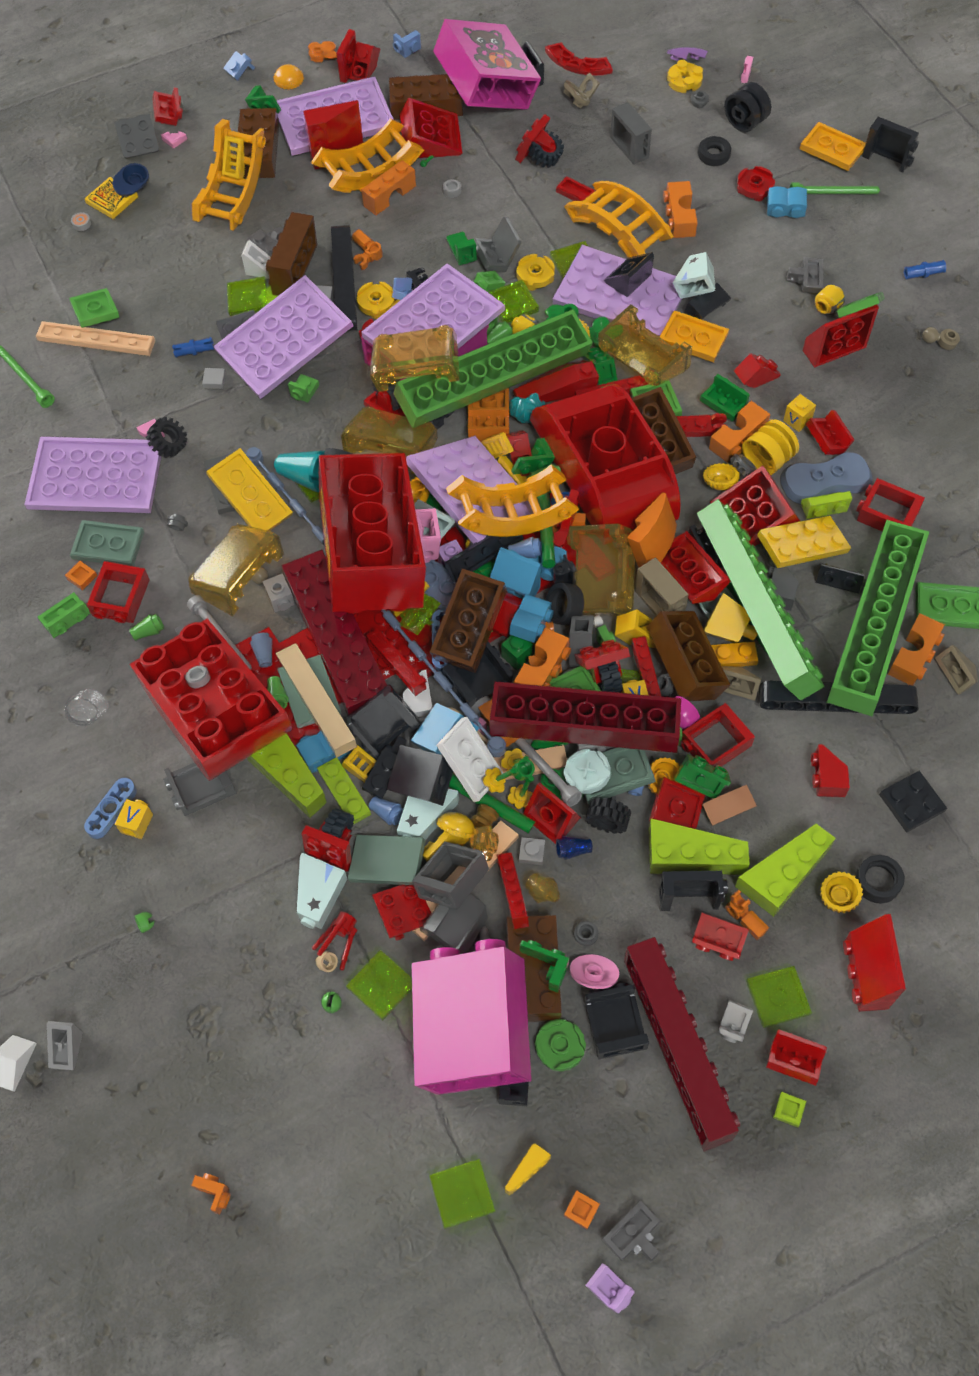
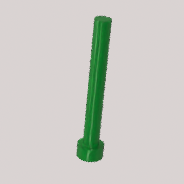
M551 491L537 497L541 510L551 507ZM553 526L540 530L542 565L545 568H553L556 564Z
M453 773L449 787L472 800L457 776ZM488 793L480 801L475 802L493 808L499 814V817L528 834L535 824L534 820Z

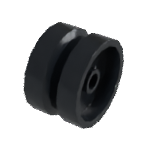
M755 82L745 83L737 91L729 95L724 104L725 115L730 124L738 131L745 133L751 131L759 123L767 119L771 114L772 108L767 92Z

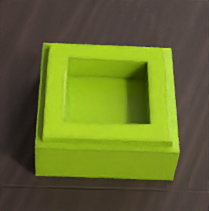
M781 1092L773 1118L799 1127L806 1101Z

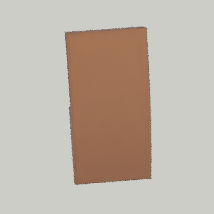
M747 785L702 804L712 826L757 807Z

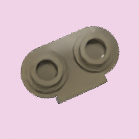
M588 73L579 88L571 81L566 80L563 84V92L571 98L574 97L573 103L577 107L582 108L589 105L590 99L600 83L591 73ZM591 80L593 87L585 93L586 85Z

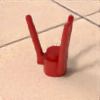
M340 912L338 917L334 918L328 929L312 946V949L316 950L323 943L317 953L318 956H321L336 935L343 938L348 935L340 965L341 971L345 968L353 938L358 931L354 928L357 922L356 919L348 913Z

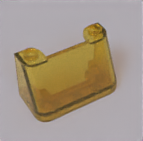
M632 304L598 333L600 349L603 352L609 353L640 375L650 385L658 386L684 373L691 365L692 346L685 341L680 346L677 342L671 346L645 327L646 321L638 319L636 315L638 308Z
M448 325L391 335L380 334L373 341L370 377L378 392L388 391V384L391 382L392 385H396V379L435 374L438 379L441 378V375L448 376L449 382L460 381L457 335L455 330Z
M363 407L346 425L341 434L344 451L350 453L358 451L360 453L367 449L382 454L405 453L406 458L409 455L433 449L438 438L437 429L431 422L412 428L407 417L377 410L373 407Z
M242 524L232 526L227 536L197 571L190 575L188 582L191 593L200 595L206 602L233 617L239 609L235 605L238 597L242 598L244 596L242 589L265 562L270 564L272 559L278 562L284 555L280 537L271 531Z
M620 524L569 526L567 542L576 551L577 573L575 585L582 590L585 604L582 615L620 616L633 611L635 557L627 539L633 532L632 529ZM566 599L565 606L567 609L568 600Z

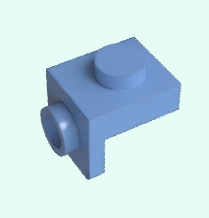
M416 30L403 38L397 33L393 35L394 50L404 58L421 49L420 33Z
M235 51L224 69L238 80L248 66L252 70L255 67L251 64L252 59L245 53L241 56Z
M394 278L392 298L402 300L411 293L412 279Z

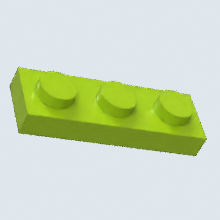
M334 758L317 768L319 775L340 809L354 815V824L371 815V811L338 758Z

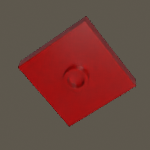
M351 29L346 33L336 52L339 77L342 83H346L350 77L357 44L355 30Z
M663 777L660 779L650 819L696 829L705 795Z

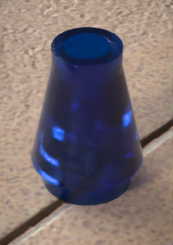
M563 836L562 839H557L556 841L558 858H564V860L592 853L593 850L591 839Z

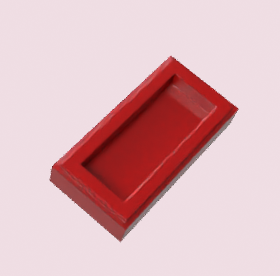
M568 176L556 187L557 193L573 201H583L596 191Z

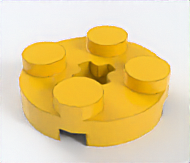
M679 60L677 64L668 70L667 81H669V86L677 92L686 93L690 89L693 92L702 85L703 68L687 63L686 60Z
M530 254L520 259L516 270L517 279L528 290L534 291L554 281L555 266L553 261L547 256L542 258L537 257V254Z
M384 282L364 284L357 292L358 308L364 314L378 319L396 301L395 298H392L393 288Z

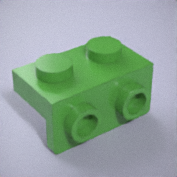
M73 592L37 618L51 636L55 638L65 633L77 622L83 621L90 612L86 604Z

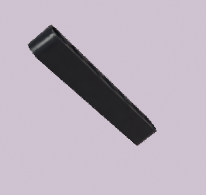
M350 225L331 226L335 305L352 321L353 327L348 331L357 330Z
M764 681L759 685L760 707L766 710L859 713L827 703L833 682H823L825 687L803 700H799L789 691L782 681ZM883 684L874 713L912 714L919 710L917 688L913 685Z

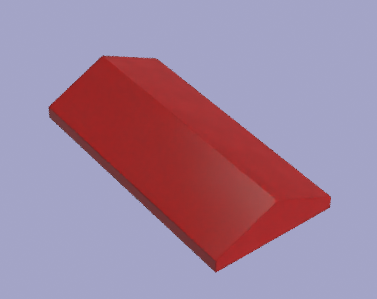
M688 531L674 538L670 549L661 561L664 568L688 593V600L692 604L714 600L730 583L728 576Z

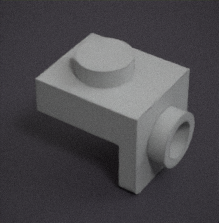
M729 1000L718 1033L722 1034V1038L732 1043H736L737 1040L743 1042L753 1009Z

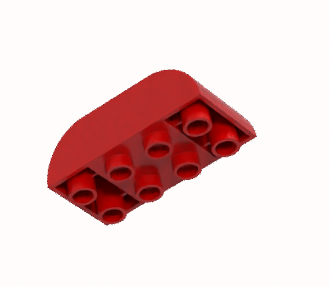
M606 385L536 407L532 411L530 416L531 423L540 438H545L555 456L554 462L556 466L559 465L561 472L565 475L566 483L570 490H578L579 505L583 512L586 513L587 519L603 546L627 538L637 528L635 520L662 493L667 495L675 521L679 520L681 507L680 493L672 464L632 398L620 385Z
M208 618L202 622L188 624L181 630L180 635L161 646L156 645L147 648L139 659L129 664L168 727L208 781L216 778L292 730L285 710ZM195 666L206 667L210 674L209 682L200 688H191L185 679L186 673Z

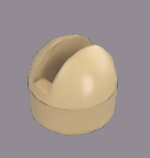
M325 951L316 958L317 967L325 972H332L338 963L337 956L328 951ZM324 960L329 962L327 966L323 963Z

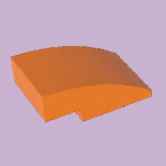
M509 388L468 405V438L476 436L481 442L490 436L502 432L505 434L509 433Z
M662 493L635 520L637 528L627 537L638 568L654 558L661 563L674 540L677 524L665 493Z

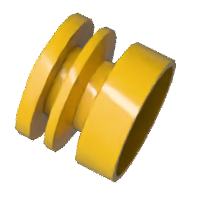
M774 419L768 421L758 432H755L743 442L742 450L743 455L757 469L763 465L773 475L784 463L788 462L798 453L799 442L789 426Z

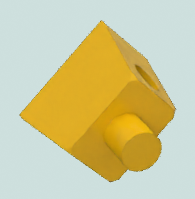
M724 593L720 596L704 627L706 635L733 643H738L742 636L754 641L758 634L754 626L748 624L750 618L745 608Z

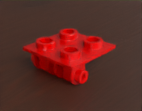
M399 885L372 895L389 938H395L396 941L405 937L404 933L421 928L432 914L426 900L419 898L414 885Z

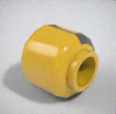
M827 285L815 297L817 310L827 315L835 313L845 301L842 289L835 285Z
M528 314L515 317L511 323L512 334L539 324V321Z

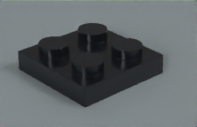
M920 770L882 790L879 794L906 833L947 810L946 805Z

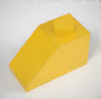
M637 609L617 616L615 636L631 645L632 638L646 636L648 647L656 648L647 629V626L652 621L651 618Z

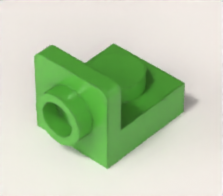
M496 271L477 272L474 283L486 292L488 290L503 289L506 283Z
M301 374L296 382H289L290 396L296 400L308 403L319 387V380Z

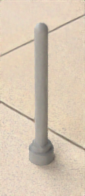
M200 595L191 597L187 602L189 610L193 614L200 615L203 620L208 618L251 670V664L206 610L207 604Z
M519 738L515 741L522 751L561 791V799L566 805L572 807L581 800L582 793L575 786L567 785L525 739Z

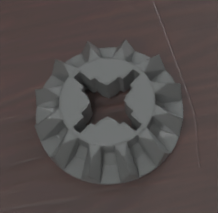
M734 454L731 458L733 466L745 477L757 470L756 466L741 454Z

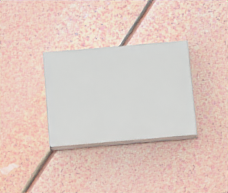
M468 717L461 718L436 745L473 802L480 801L489 790V787L483 783V777L486 776L485 771L487 769L499 768L501 774H503Z

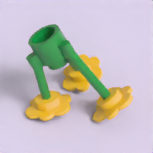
M516 748L512 751H506L505 757L500 761L501 766L507 769V772L501 774L499 768L487 769L485 771L486 776L483 777V783L489 787L490 792L501 793L505 790V778L513 775L517 780H525L524 785L521 784L517 788L511 787L510 794L507 797L510 804H514L515 808L521 809L522 807L526 808L533 794L531 791H528V787L534 780L532 775L535 767L529 760V757L522 756V751Z

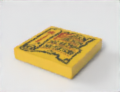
M109 177L85 198V202L111 219H114L136 200L138 195L137 192L128 196L117 194L113 188V178Z

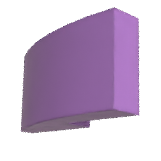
M690 47L673 48L667 52V54L671 55L670 59L676 61L686 60L688 53L690 58L698 61L700 58H705L707 54L706 50Z

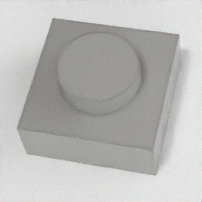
M522 837L519 863L543 865L545 840Z

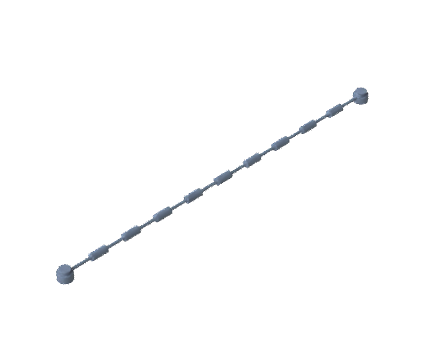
M256 447L249 448L246 452L247 457L255 466L260 465L265 470L270 482L278 491L281 490L290 500V506L300 517L306 519L313 528L312 532L324 544L322 529L310 521L306 516V510L296 499L290 497L284 489V484L275 473H270L264 466L261 450ZM382 610L385 620L395 631L398 630L409 643L408 647L416 657L428 665L433 671L436 681L446 692L449 691L461 705L460 709L472 723H476L489 738L487 747L493 757L503 756L506 752L505 740L498 736H490L480 724L478 715L468 703H463L452 690L453 686L441 671L437 672L426 659L427 655L415 641H411L403 632L401 624L390 611Z

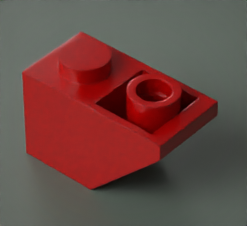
M357 42L349 79L358 81L370 78L377 67L380 48Z
M752 353L733 370L744 385L752 388H757L781 376L777 370L778 365L772 359L767 360L762 355L757 356Z
M521 430L506 434L514 449L513 452L507 454L508 459L513 465H515L520 457L532 456L527 432ZM527 473V474H520V475H521V476H528L529 473Z
M818 744L815 753L811 755V766L815 767L812 785L817 790V796L846 797L850 789L848 766L823 744Z

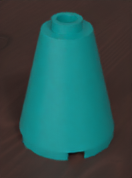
M325 451L283 453L275 459L274 468L277 474L319 493V455H324Z

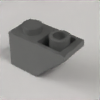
M770 565L767 577L771 578L775 583L777 596L780 595L786 604L784 609L791 611L799 581L787 566L777 568L776 565Z
M572 616L570 627V668L580 666L576 663L574 654L580 653L582 648L595 647L596 629L594 616Z

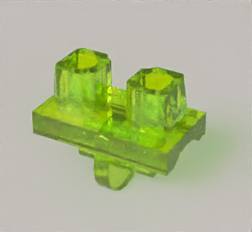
M424 592L423 608H410L403 611L400 615L402 621L399 624L418 635L426 624L430 626L433 624L434 621L431 619V616L441 603Z

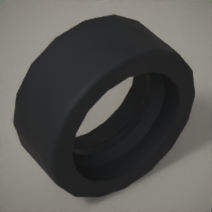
M556 583L549 589L546 596V601L552 602L551 610H554L551 622L560 625H571L572 616H582L585 604L584 595L577 585ZM566 594L568 604L565 614H563L562 601Z
M873 855L862 862L855 878L861 883L863 898L873 903L882 904L890 902L897 897L904 886L905 875L902 867L896 860L885 855ZM871 867L884 868L893 876L894 885L889 891L881 892L870 887L866 881V872Z

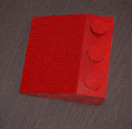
M408 98L400 112V121L404 126L402 128V137L406 142L408 140L412 141L424 149L419 158H428L431 155L434 157L461 155L462 145L458 114Z
M358 100L303 111L312 160L321 147L331 150H343L363 143ZM313 165V166H314V170L323 168V167H319V166Z
M876 304L823 324L807 336L803 352L814 368L866 348L879 306Z
M763 465L710 501V503H713L719 499L724 505L728 504L734 513L738 514L743 523L740 526L742 530L745 529L751 538L749 543L754 546L762 543L757 536L761 529L800 522V519L775 480Z
M885 914L851 931L843 941L844 954L848 955L850 962L847 967L849 979H853L854 984L852 999L854 1004H857L859 1012L888 1010L906 989L891 914Z

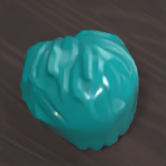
M537 393L531 394L528 398L515 397L509 402L510 415L523 424L531 423L530 416L532 411L536 407L545 405V401L541 402Z

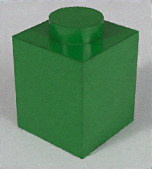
M511 635L501 644L502 658L518 671L524 663L528 662V656H533V644L530 641Z

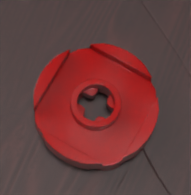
M754 166V169L750 170L748 168L743 169L738 175L737 192L755 201H763L764 197L768 196L769 188L775 185L772 172L760 166Z

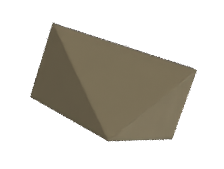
M951 645L935 657L958 695L978 682L976 665L955 645Z
M722 666L731 684L724 692L755 701L761 678L743 667Z

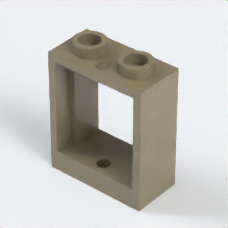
M656 558L638 568L635 592L656 616L661 611H686L688 593Z

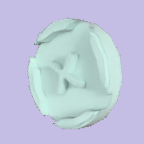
M583 749L575 752L568 758L564 769V776L568 785L575 786L582 794H591L601 790L608 783L611 776V767L607 757L602 752Z

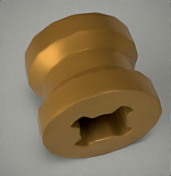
M479 804L477 813L471 817V821L474 827L489 833L492 830V823L498 820L499 814L488 805Z

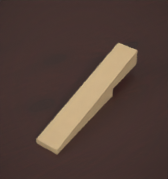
M295 643L277 652L276 655L336 758L356 748L357 744L354 736L297 644Z

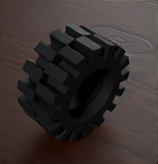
M167 417L159 418L147 431L148 436L146 439L150 440L148 443L149 447L153 445L152 451L155 452L157 450V455L159 456L164 454V458L174 457L186 446L188 438H185L187 433L182 432L184 427H179L178 421L174 423L173 418L168 420ZM161 432L169 435L173 443L166 441Z
M599 797L590 801L585 821L591 824V827H597V830L621 834L626 832L628 828L631 809H628L627 805L623 806L621 802L617 803L614 799L610 801L608 798H603L602 800Z

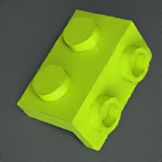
M848 491L805 498L801 500V505L806 519L838 514L848 511L852 495Z

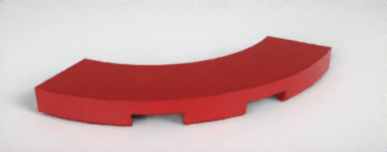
M562 42L545 46V52L548 57L558 66L568 71L582 75L591 73L593 76L607 75L613 72L607 57H584V59L575 57L574 53L569 51Z

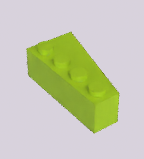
M287 734L247 758L257 770L309 818L327 803L323 790Z
M650 819L648 829L650 874H662L663 872L722 871V874L742 875L747 872L750 865L747 841Z
M815 824L739 876L735 887L774 917L831 849L836 838L818 824Z

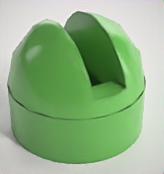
M142 912L134 916L141 933L149 931L154 926L155 920L148 921L153 916L149 912Z
M327 992L321 999V1005L326 1012L335 1013L341 1008L342 1000L336 992ZM333 996L331 1007H328L329 998Z

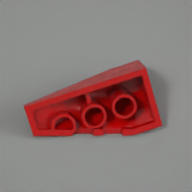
M574 361L558 366L515 388L513 392L515 397L528 398L531 394L537 393L541 402L565 399L574 396L576 390L597 386L599 375L592 361Z

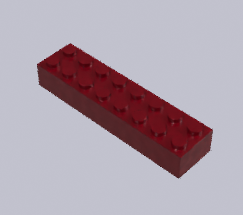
M319 550L281 566L285 580L349 716L384 689L387 684L354 615L344 611L332 612L326 556L323 550Z
M495 682L490 713V736L677 753L680 739L682 698Z
M653 937L628 946L624 963L698 1140L705 1152L732 1141L739 1132L740 1122L734 1111L731 1112L727 1104L729 1097L724 1086H719L716 1079L718 1071L714 1062H709L705 1052H708L703 1037L699 1038L695 1030L697 1028L696 1020L692 1013L688 1014L685 1007L687 1001L682 989H677L674 982L677 980L672 966L668 967L664 959L667 957L662 943L658 944L656 938Z

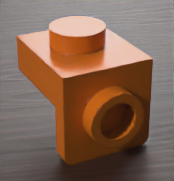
M204 1173L203 1177L195 1175L191 1186L196 1190L214 1195L210 1210L220 1215L222 1209H226L229 1203V1188L225 1184L219 1183V1178L207 1173Z

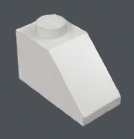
M422 670L419 675L425 677L427 689L417 696L408 688L403 693V700L418 718L427 717L432 709L426 670Z

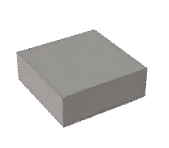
M205 368L202 382L203 388L223 389L226 375L225 369Z

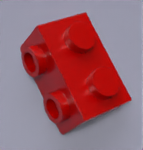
M174 87L172 95L154 91L152 98L155 122L176 126L178 119L182 118L183 112L182 108H180L181 96L178 94V88Z
M831 410L825 418H810L806 423L811 435L816 439L825 455L843 454L854 442L853 436L836 410Z
M702 912L692 943H695V948L710 952L711 949L720 952L719 956L721 958L733 961L734 958L740 959L749 928Z
M777 1030L770 1048L766 1068L816 1086L827 1047L791 1033Z

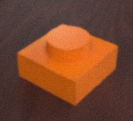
M79 561L65 577L83 591L97 577V574L93 569Z
M576 1190L564 1217L588 1229L600 1204Z

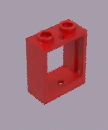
M877 478L874 485L869 484L864 495L867 497L866 500H861L856 511L859 512L857 521L882 532L886 520L912 527L925 497ZM877 494L910 508L904 522L869 508L875 495Z
M104 561L87 602L91 615L97 619L107 618L118 623H134L150 581L145 568ZM109 580L133 584L125 607L101 603Z
M724 703L683 730L680 744L684 751L690 752L693 757L698 755L704 758L708 764L714 767L716 765L722 767L749 749L753 744L755 736L727 703ZM720 722L738 744L711 761L694 741V738Z

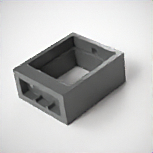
M629 102L613 108L610 138L633 165L648 159L652 133L651 127Z
M444 841L412 882L419 898L458 910L487 873L489 867L485 855L480 850ZM452 864L466 867L465 871L453 885L439 881Z

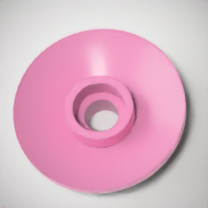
M593 954L582 955L575 958L570 965L572 978L588 988L605 989L613 986L619 979V969L616 964L603 956Z

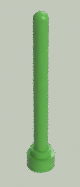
M791 182L790 188L802 187L807 189V194H878L880 192L878 186H803L799 182Z
M0 346V356L36 394V401L43 408L51 406L55 401L52 393L49 390L41 389L15 359Z

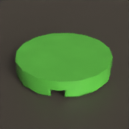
M563 1019L552 1020L543 1025L537 1034L535 1042L536 1053L542 1064L551 1070L560 1072L570 1070L578 1065L584 1056L586 1046L584 1034L580 1028L574 1023L572 1024Z

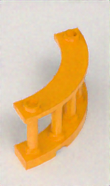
M390 118L377 134L358 146L343 150H331L321 147L311 163L327 168L333 176L329 183L331 189L351 193L353 190L362 192V188L401 160L411 166L424 149L412 141L408 140L406 142L399 133L404 127L403 124ZM395 139L402 148L391 157L385 147ZM379 153L386 162L374 168L368 158ZM361 162L366 171L354 172L350 166Z
M222 119L214 126L213 151L216 152L215 163L210 165L206 178L209 181L206 189L202 188L196 199L192 202L193 221L200 222L207 215L230 220V230L234 231L242 223L243 217L253 198L259 178L266 138L262 128L253 135H247L232 131L230 121ZM225 136L243 139L244 142L252 144L251 158L244 156L245 165H250L247 179H237L222 175ZM231 158V161L236 162L237 159ZM224 181L244 186L240 198L218 193L220 184ZM216 201L235 205L230 212L211 208L213 202Z
M594 182L592 184L596 190L583 201H572L564 206L573 223L584 222L589 224L594 222L597 224V228L604 231L607 235L613 234L619 240L618 245L628 258L646 254L645 250L658 239L661 242L674 237L670 226L664 222L657 211L646 200L631 189L615 182ZM598 198L601 199V200H599L597 203H593V202L596 201ZM612 200L622 203L612 213L602 209ZM629 208L640 215L628 226H624L617 219ZM646 221L654 233L640 244L632 232Z
M553 465L527 478V482L515 485L513 482L496 484L495 487H486L484 483L473 481L461 475L446 488L450 496L462 501L467 514L458 521L459 525L475 533L488 536L508 537L537 532L570 518L571 515L579 510L578 506L566 497L563 498L559 485L566 481V478ZM551 491L556 504L541 510L537 497ZM529 501L534 514L518 517L513 504ZM473 505L481 506L483 513L473 508ZM491 506H505L509 518L494 516Z

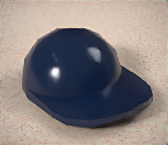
M127 164L113 178L112 184L115 192L121 196L134 194L147 185L149 172L141 164Z

